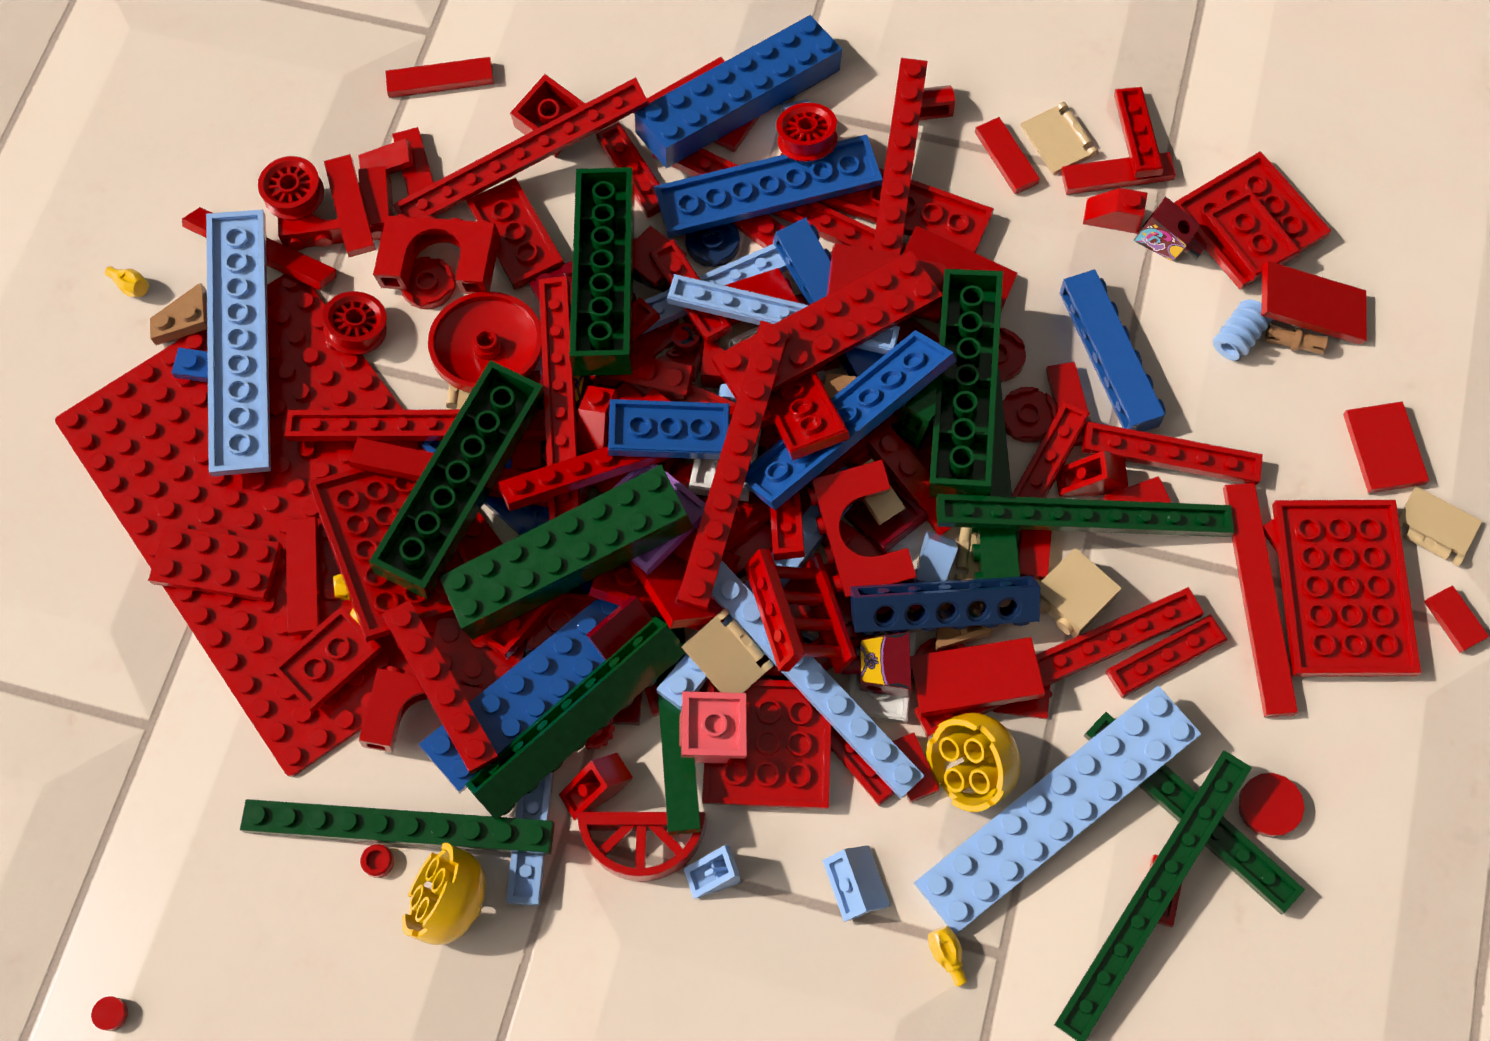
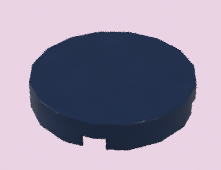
M732 222L686 234L685 245L688 255L702 266L718 267L726 265L735 258L740 248V236L737 226Z

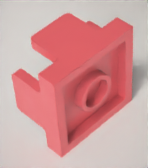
M683 691L682 710L679 719L681 757L695 758V763H727L730 758L745 759L747 756L746 693Z

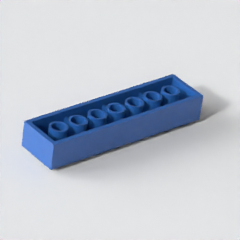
M809 15L649 103L650 105L634 112L635 133L667 169L840 71L842 48Z

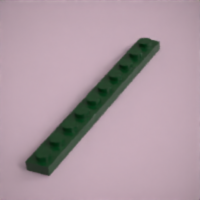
M938 494L936 497L937 527L1231 537L1234 534L1231 505Z
M1225 750L1221 752L1053 1026L1075 1041H1086L1251 771V766Z
M246 799L240 831L254 834L442 847L443 843H449L461 849L551 855L555 823L550 820L500 817L495 820L493 816Z

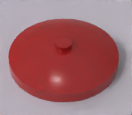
M493 291L476 292L462 296L441 310L431 325L428 334V350L436 372L447 383L469 393L490 360L528 378L537 367L542 356L541 324L534 311L526 303L514 296Z

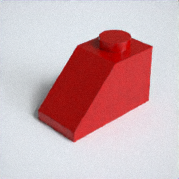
M1117 188L1089 197L1086 201L1083 224L1138 234L1144 218L1148 193Z
M588 385L578 408V453L586 454L608 447L610 399H619L615 389Z
M1103 450L1064 465L1057 477L1059 496H1099L1128 487L1125 459Z
M616 752L591 760L558 795L572 818L577 820L578 812H590L616 796L633 777Z

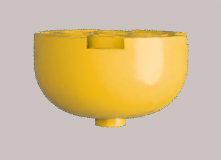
M980 713L961 714L938 725L939 727L935 731L933 738L928 740L926 757L938 787L942 786L947 795L953 800L951 804L965 811L979 812L1007 798L1014 790L1021 770L1019 749L1007 728L996 719ZM963 757L964 762L947 769L945 772L946 760L953 762ZM972 787L976 793H964L961 791Z
M443 843L442 851L439 854L432 852L423 863L408 893V897H412L409 914L405 913L402 916V930L404 934L431 945L447 944L458 939L469 929L483 907L486 880L481 864L469 852L449 843ZM427 881L433 883L432 889L425 887L424 884Z

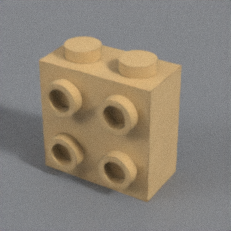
M1074 548L1039 583L1041 587L1040 612L1043 614L1048 613L1056 621L1057 627L1063 633L1071 634L1075 638L1116 599L1121 587L1077 548Z

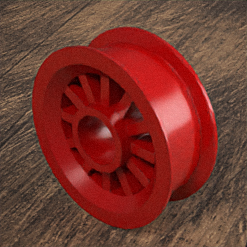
M799 103L784 110L776 122L780 151L788 158L803 162L819 160L829 155L835 149L838 142L836 132L837 118L828 107L818 103Z
M286 156L278 158L263 169L258 179V191L271 214L283 220H299L311 215L318 209L324 198V185L315 166L302 157Z
M359 291L338 294L328 301L323 310V332L325 339L334 349L345 354L362 355L372 352L385 340L387 333L386 310L383 304L370 294Z

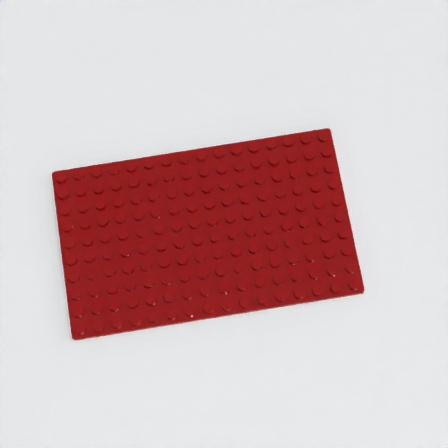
M283 274L267 284L271 471L211 476L209 473L208 383L174 378L171 373L178 348L208 352L207 330L179 339L59 414L55 418V423L151 569L165 525L280 542L283 546L267 602L163 586V588L284 773L289 777H294L362 729L377 668L386 670L387 666H393L405 670V674H415L392 634L374 639L383 651L312 713L271 669L277 661L308 635L290 636L287 633L286 520L316 517L318 520L320 624L340 606L349 614L353 609L351 600L335 597L333 577L340 574V570L309 489L308 481L355 469L350 467L349 460L356 441H287L284 435L288 410H403L363 355H349L339 352L327 342L323 332V310L325 304L312 286ZM425 441L378 442L422 450L421 444ZM480 512L462 540V545L469 561L503 544ZM455 614L447 616L448 618L457 619ZM437 620L424 624L432 640Z

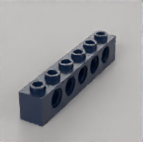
M1033 576L850 586L851 623L855 633L859 632L863 635H873L878 631L901 633L907 632L908 629L936 631L940 627H952L961 630L974 625L994 628L999 626V624L1007 623L1025 626L1030 622H1040L1041 587ZM1012 599L1008 606L1000 607L1004 600ZM982 601L979 607L969 609L973 602ZM951 603L947 610H938L942 604ZM921 605L918 611L908 612L911 606ZM890 607L887 613L877 614L880 608Z

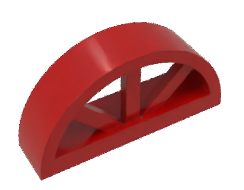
M578 812V825L586 847L593 858L605 870L626 880L646 882L665 878L680 870L692 859L702 843L707 818L705 812H699L701 832L693 833L684 848L671 835L669 836L667 832V812ZM590 831H616L599 848L595 846ZM631 831H636L635 868L620 865L606 857ZM652 831L676 856L660 865L646 868V832Z

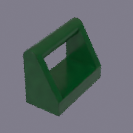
M937 378L905 403L895 429L900 438L917 449L925 441L936 413Z

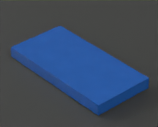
M610 399L608 456L719 459L730 424V404Z

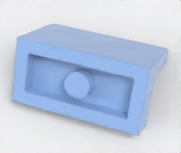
M869 846L843 849L822 860L844 922L854 920L868 912L885 909L890 906Z

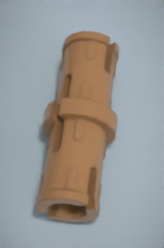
M1269 324L1265 335V342L1287 346L1292 351L1300 349L1323 355L1325 352L1323 349H1326L1328 337L1304 333L1300 328L1291 330Z

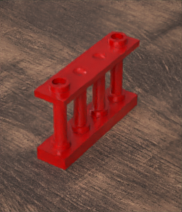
M759 549L745 565V569L778 671L789 672L803 657L830 658L835 673L840 674L856 658V654L821 555L815 553L803 567L777 566L774 563L770 549ZM780 578L803 580L807 593L784 591ZM788 604L812 605L816 618L793 617ZM797 630L821 631L825 645L802 644Z

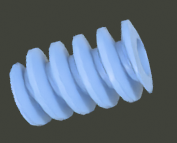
M1252 299L1243 300L1237 309L1234 310L1231 317L1228 318L1225 325L1222 326L1219 334L1214 337L1213 346L1225 358L1237 361L1240 355L1245 356L1249 353L1250 347L1255 345L1256 339L1261 337L1262 331L1267 329L1268 323L1272 322L1273 319L1261 316V302Z

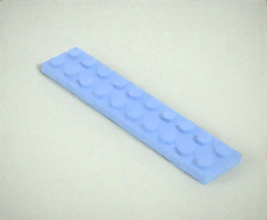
M263 209L206 214L209 473L211 476L268 472L271 471L266 215Z
M1158 685L914 882V885L945 924L955 934H958L1197 739L1201 733Z

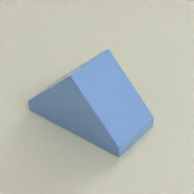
M926 531L915 571L917 577L913 579V582L946 581L958 550L955 540Z
M729 845L720 847L684 868L693 899L741 883Z

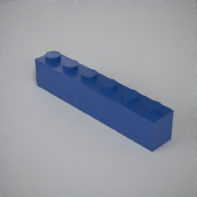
M805 217L777 231L773 244L807 304L810 305L827 296L832 255L828 249H823L819 242L820 236L816 227L813 224L810 225ZM854 348L838 358L848 376H856L857 378L885 354Z
M1095 269L1063 279L1059 294L1122 428L1146 432L1160 427L1166 413L1164 403L1160 398L1157 399L1152 378L1149 374H1145L1140 353L1138 350H1134L1130 343L1129 331L1125 325L1122 326L1118 318V308L1114 302L1110 301L1107 295V286L1104 279L1099 278Z

